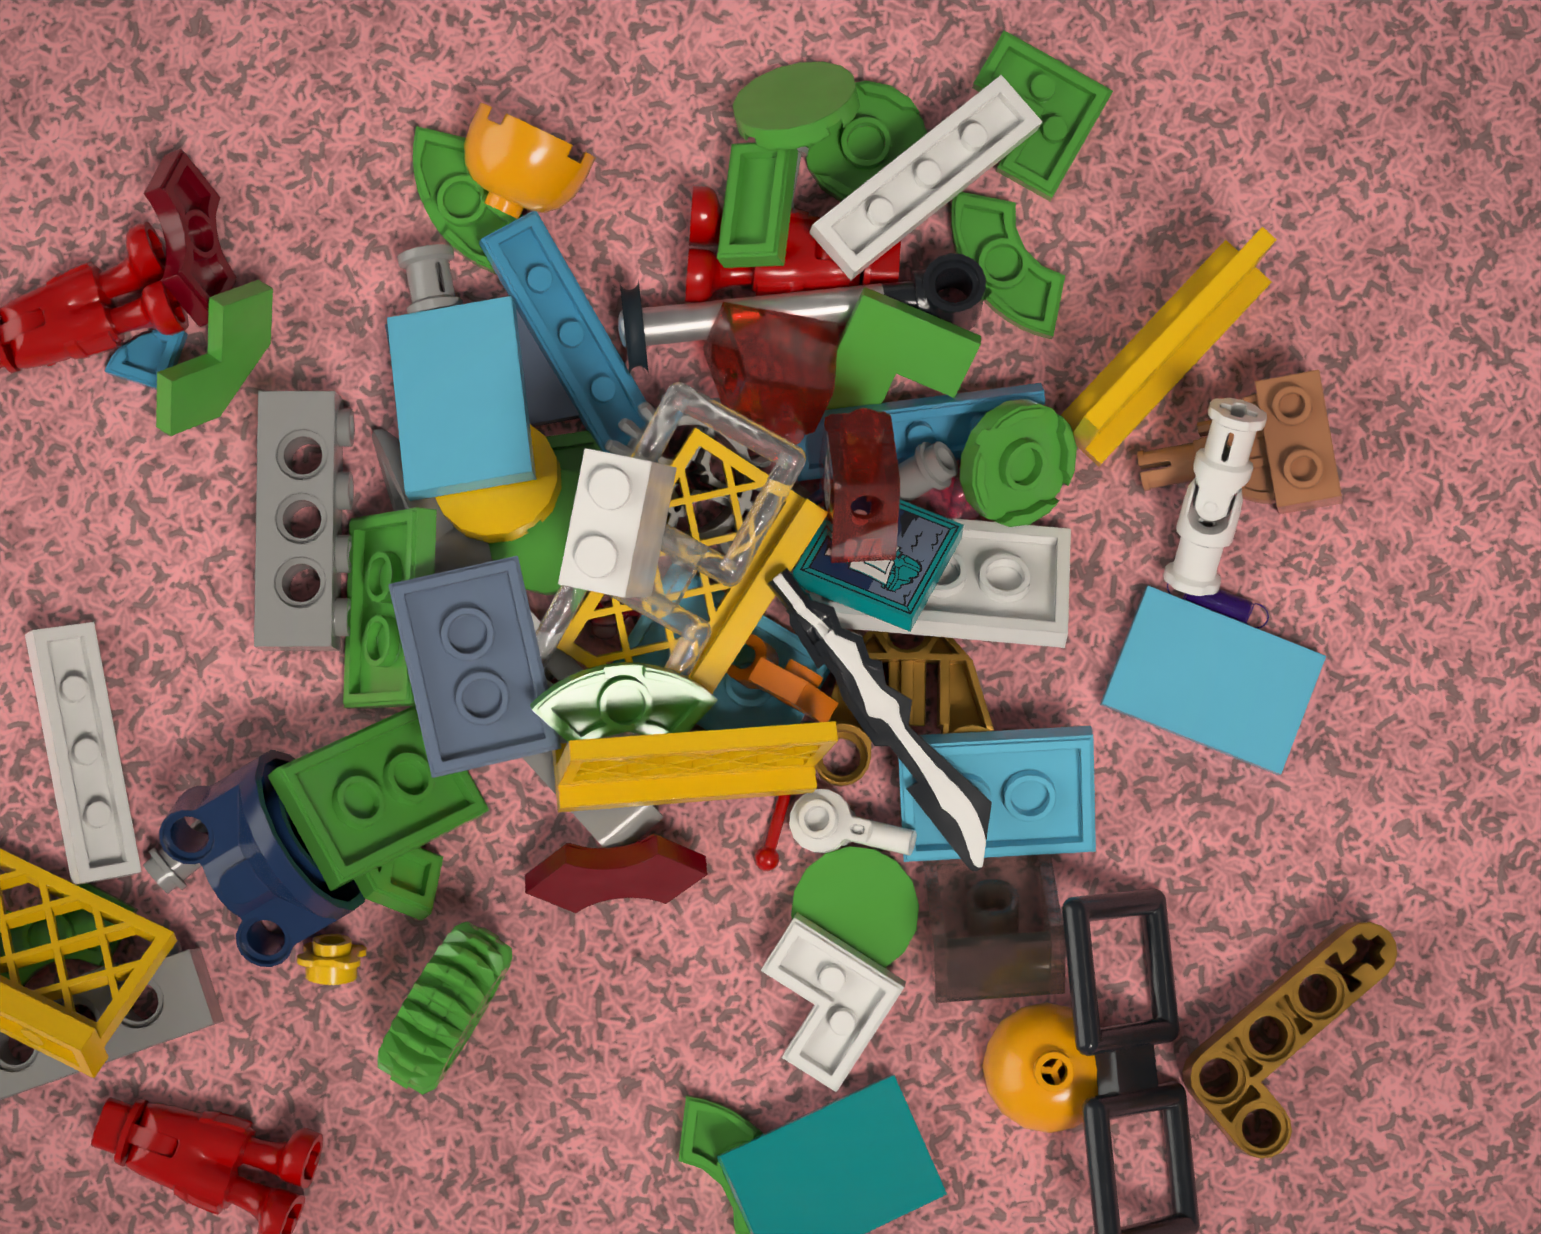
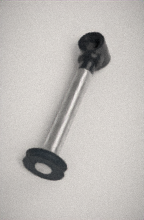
M949 253L937 257L928 265L927 269L912 270L911 280L646 308H642L638 279V284L634 289L626 290L620 285L622 311L618 318V331L623 346L627 348L630 375L631 370L637 366H642L648 371L646 346L844 326L847 324L864 287L966 330H970L976 325L981 316L986 278L983 269L974 259L963 254ZM945 288H956L961 290L967 298L964 301L954 303L942 299L937 293Z

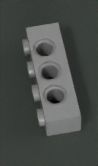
M258 391L254 647L263 651H340V637L350 636L348 611L351 608L350 598H341V573H351L349 552L352 546L351 535H342V510H352L354 482L352 472H343V447L353 446L355 423L353 409H344V401L335 391ZM307 444L319 445L322 450V460L318 468L309 474L295 473L292 466L295 452ZM304 507L318 508L321 513V524L316 533L307 538L295 537L291 529L294 515ZM306 569L316 570L320 577L318 593L309 601L296 602L290 591L294 576Z
M180 941L175 943L148 983L158 996L156 1012L149 1019L139 1017L131 1008L104 1047L109 1056L105 1063L225 1021L201 948L183 951ZM114 963V967L119 966V963ZM103 966L92 971L86 972L81 976L102 971L106 968L105 966ZM126 980L118 982L119 989ZM109 985L72 995L75 1008L80 1004L87 1006L94 1013L96 1022L113 1000ZM63 998L54 1000V1002L65 1007ZM0 1032V1100L80 1072L35 1049L31 1057L26 1062H22L16 1059L10 1052V1037Z

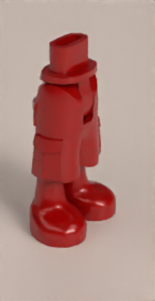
M693 186L689 246L713 247L719 245L723 209L719 204L716 192L708 186ZM794 207L791 208L784 266L724 268L718 261L716 253L707 249L689 248L685 302L707 301L711 298L714 291L735 285H752V292H755L756 296L898 282L901 241L850 280L809 233L812 225L821 217L811 216L808 211Z
M143 222L132 226L128 230L126 235L128 255L112 268L102 272L92 262L83 263L63 273H57L48 279L45 285L3 305L0 308V369L5 367L12 374L21 371V369L46 365L52 366L57 362L70 358L75 360L90 358V356L121 347V342L125 340L124 333L134 330L155 328L163 335L173 336L188 329V313L161 281L166 266V249L149 222ZM142 290L140 298L124 305L110 308L113 298Z
M109 1097L103 1106L95 1127L91 1146L115 1154L114 1162L122 1167L126 1166L135 1173L173 1190L174 1195L186 1204L190 1203L217 1215L233 1204L251 1213L258 1220L257 1234H292L301 1216L305 1204V1196L239 1176L238 1168L242 1164L272 1173L285 1182L306 1189L313 1181L321 1157L323 1134L309 1128H301L293 1133L289 1141L273 1142L256 1138V1131L253 1130V1123L251 1121L225 1114L221 1111L205 1110L201 1113L167 1104L149 1103L148 1100L138 1099L134 1104H130Z

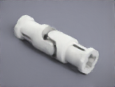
M1216 398L1209 404L1208 416L1212 419L1208 437L1205 448H1201L1196 452L1193 463L1196 477L1187 488L1176 526L1177 532L1181 536L1174 562H1170L1165 566L1163 574L1165 582L1169 583L1174 589L1186 594L1204 596L1214 595L1219 591L1221 577L1217 574L1220 558L1223 548L1233 542L1243 503L1242 487L1248 483L1253 471V463L1249 460L1256 432L1262 430L1267 421V413L1252 403L1240 399ZM1229 433L1234 434L1232 446L1227 445Z

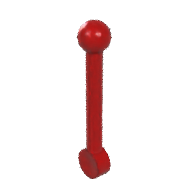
M780 795L777 797L764 847L757 850L755 854V864L762 871H772L779 864L780 857L776 848L791 795Z

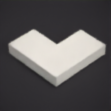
M796 913L761 969L768 976L814 1004L786 1048L782 1058L835 1092L840 1088L906 984V981L799 913Z

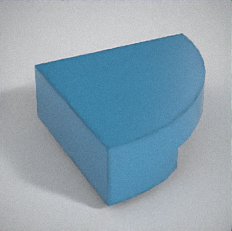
M156 329L141 335L116 350L109 360L105 372L109 375L157 390V372L178 364L188 334L182 331L173 336L163 335Z

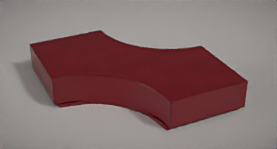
M182 149L164 155L143 194L152 205L165 238L166 266L161 281L195 323L201 327L208 324L209 297L231 290L237 277L225 259L218 238L216 213L221 197Z
M652 834L630 845L613 848H589L566 843L525 874V893L573 913H578L582 909L596 903L622 898L648 899L667 904L708 875L707 861L705 855L656 834Z

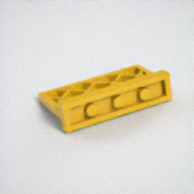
M1261 227L1240 251L1225 239L1061 414L1072 428L1076 446L1098 467L1272 283L1270 279L1256 268L1277 240L1264 227Z
M694 428L670 465L677 467L674 485L679 479L682 497L671 499L669 508L684 505L692 542L661 548L659 557L694 549L701 586L665 594L659 565H657L654 580L657 596L620 604L618 596L610 595L613 606L595 609L604 594L589 591L556 642L555 647L588 668L620 659L633 663V656L669 649L673 670L691 678L713 694L776 596L767 583L786 568L790 572L792 571L828 512L810 500L803 498L699 429ZM698 447L703 448L721 460L727 487L690 495L685 468ZM731 467L753 482L735 485ZM763 487L784 501L769 525L744 529L737 493ZM729 495L736 532L700 540L692 503ZM763 534L750 554L747 537ZM738 540L743 567L736 578L709 584L702 547ZM728 589L715 609L711 592ZM703 594L709 618L700 633L674 638L667 602ZM659 604L667 640L630 648L622 612ZM615 614L622 650L595 656L574 643L588 619ZM693 643L680 663L677 647Z
M836 721L570 740L568 743H561V749L552 751L557 810L559 813L813 793L817 789L815 766L838 742Z
M0 849V869L7 872L0 875V932L5 956L0 957V974L9 971L10 979L0 975V1032L95 1078L109 1058L104 1048L177 942L176 936L173 931ZM27 883L40 888L43 904L6 913L2 890ZM50 894H53L61 899L52 901ZM84 909L94 915L97 930L60 940L55 916ZM46 919L51 943L15 953L10 929ZM104 920L109 921L115 925L105 927ZM134 935L152 942L140 960L114 967L109 942ZM100 945L106 969L69 980L64 955ZM55 958L60 983L36 990H30L21 985L18 968ZM126 980L119 989L118 982ZM106 985L110 986L113 1000L97 1022L75 1011L72 995ZM63 998L65 1007L54 1002V1000Z

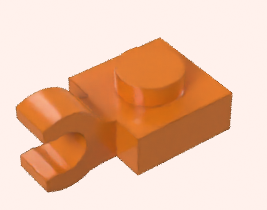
M751 634L745 644L755 650L754 662L745 669H740L731 664L726 673L747 688L763 690L784 704L818 722H828L839 703L818 689L823 678L792 659H789L784 669L778 665L779 658L776 650L758 636Z

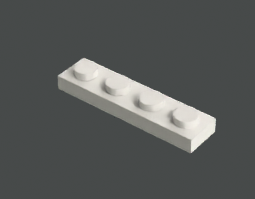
M1000 75L816 221L809 233L846 276L852 280L1039 129L1042 120L1006 79Z
M94 622L32 630L25 634L71 883L81 885L140 873L142 871Z

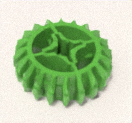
M467 921L455 926L447 934L443 943L438 946L435 954L429 963L426 964L409 995L402 1003V1007L392 1021L391 1027L383 1039V1044L378 1050V1068L390 1075V1080L405 1089H408V1087L412 1088L422 1095L437 1088L440 1081L443 1080L465 1047L511 966L512 948L500 941L498 935L484 927L478 928Z

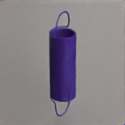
M1167 583V590L1171 594L1168 588L1169 583ZM1219 589L1214 595L1195 596L1187 594L1186 596L1185 593L1182 598L1249 625L1247 621L1254 605H1259L1266 610L1267 621L1261 627H1255L1257 629L1265 626L1269 619L1267 609L1261 604L1253 603L1222 589Z

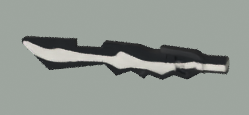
M788 568L784 569L770 580L767 585L786 608V612L790 615V625L816 667L819 669L823 664L827 666L835 676L843 701L873 745L890 746L917 780V782L906 788L966 866L972 871L980 870L984 861L992 802L909 726L912 699L885 683L882 660L869 658L863 637L842 628L835 608L813 600Z

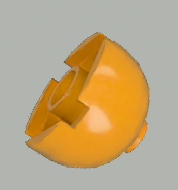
M480 102L470 124L464 150L465 165L471 178L483 189L489 191L484 203L519 219L523 208L530 211L547 213L562 208L572 200L586 181L596 157L583 152L579 162L568 157L573 145L507 113L501 125L487 119L492 107Z
M1048 1002L1021 1007L999 1023L988 1041L983 1061L987 1092L1002 1114L1025 1129L1045 1133L1073 1129L1083 1122L1082 1105L1084 1101L1091 1096L1098 1095L1095 1055L1085 1056L1076 1048L1072 1007ZM1056 1059L1051 1067L1043 1066L1046 1061ZM1064 1064L1065 1074L1060 1080L1057 1071ZM1041 1073L1050 1074L1054 1083H1047Z

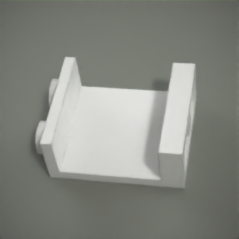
M585 448L558 584L623 598L651 597L677 467Z

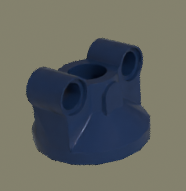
M272 749L213 785L195 786L187 789L178 798L159 829V840L164 852L173 860L183 864L200 863L217 897L228 910L241 918L242 922L236 932V945L246 960L260 967H273L282 964L290 956L297 943L351 913L365 902V898L355 880L330 891L268 778V775L276 768L295 760V758L290 754ZM184 817H194L200 820L206 826L208 832H199L192 829ZM261 920L276 923L282 929L283 934L268 931L262 925Z

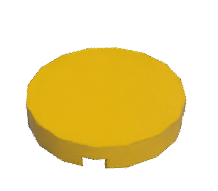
M531 424L530 430L536 480L435 497L445 518L466 537L487 543L514 541L528 534L527 529L535 526L539 520L543 522L554 510L561 491L560 463L546 436Z

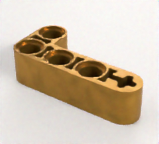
M1350 922L1337 928L1196 1048L1186 1059L1182 1074L1183 1083L1189 1094L1225 1137L1240 1151L1260 1159L1271 1158L1281 1153L1288 1145L1292 1133L1291 1120L1285 1109L1264 1086L1262 1081L1383 979L1394 967L1398 954L1397 945L1392 934L1382 925L1372 922ZM1354 938L1372 939L1374 942L1368 950L1370 957L1373 959L1370 964L1363 962L1351 963L1341 974L1325 964L1328 958L1334 964L1343 965L1357 951L1352 943ZM1317 974L1327 985L1328 994L1326 1001L1321 1007L1309 1011L1300 1002L1298 991L1300 984L1306 977ZM1342 975L1350 979V983L1348 985L1344 981ZM1269 1016L1278 1026V1041L1270 1050L1258 1052L1250 1043L1249 1031L1257 1019ZM1221 1058L1230 1069V1080L1224 1090L1209 1094L1204 1091L1200 1084L1199 1075L1201 1068L1206 1062ZM1255 1109H1265L1272 1119L1271 1133L1260 1143H1248L1243 1136V1121L1248 1113Z

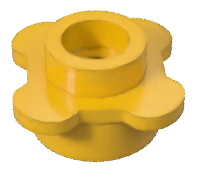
M323 934L314 937L313 942L303 945L304 953L297 955L296 963L305 967V978L310 982L323 985L347 984L357 979V967L361 965V958L359 957L367 955V948L363 945L352 944V939L345 935Z

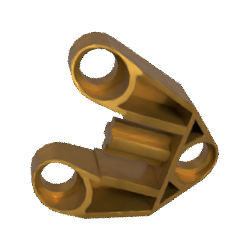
M868 631L863 636L869 658L882 660V664H888L887 685L912 699L910 727L925 726L926 664H937V728H940V734L994 731L973 660L953 638L924 636V640L920 645L906 650L895 646L890 640L888 632ZM836 682L831 698L839 704L828 722L836 721L838 740H848L857 747L860 754V762L857 769L847 776H837L829 772L823 763V758L816 764L815 770L820 778L828 784L843 787L852 785L860 780L868 770L871 760L872 742L843 701Z

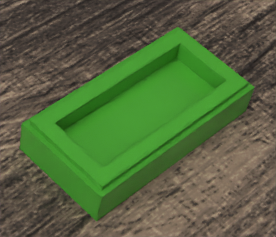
M756 143L732 144L717 259L724 268L784 266L798 158L797 148L770 150L759 147Z

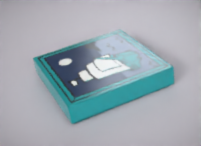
M847 479L831 505L832 513L830 512V518L827 514V521L825 518L793 570V576L803 589L911 632L962 539L964 525Z

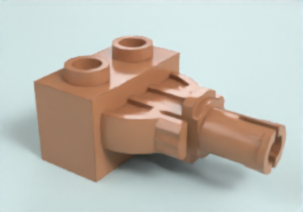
M1313 370L1255 381L1257 393L1240 400L1252 403L1267 413V421L1265 427L1256 432L1249 460L1253 463V471L1248 483L1242 487L1243 499L1261 504L1276 503L1279 514L1342 504V494L1320 371ZM1212 420L1197 422L1200 437L1208 435ZM1229 433L1228 446H1232L1233 433ZM1207 437L1193 440V443L1150 451H1137L1138 464L1141 470L1170 465L1167 468L1140 472L1144 491H1149L1151 488L1193 481L1196 477L1193 470L1196 452L1201 448H1205Z

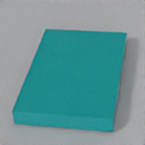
M889 1075L717 1155V1159L750 1234H866L947 1195L895 1075Z

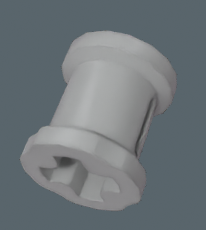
M446 244L426 245L406 250L397 256L399 267L406 269L412 304L406 308L407 314L463 304V300L455 296L449 264L455 258L452 246Z

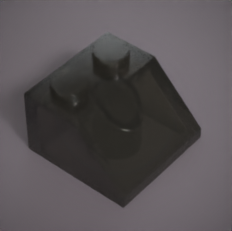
M1051 854L984 858L983 866L978 871L970 870L962 859L922 861L930 963L936 1003L1065 994L1066 947Z

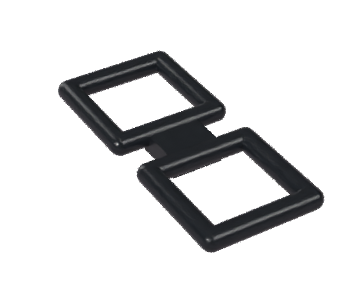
M1155 888L1070 897L1063 903L1062 917L1075 1045L1081 1054L1085 1056L1095 1055L1097 1067L1098 1095L1087 1098L1082 1105L1094 1234H1197L1200 1228L1186 1090L1182 1084L1175 1081L1158 1084L1154 1045L1174 1041L1180 1032L1166 897L1162 891ZM1142 916L1153 1019L1100 1027L1090 922ZM1162 1110L1173 1214L1121 1227L1110 1120Z

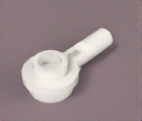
M816 789L813 793L803 794L795 802L790 812L789 826L793 838L801 847L814 853H828L838 849L840 846L846 847L851 842L910 856L916 844V830L857 817L841 795L828 789Z

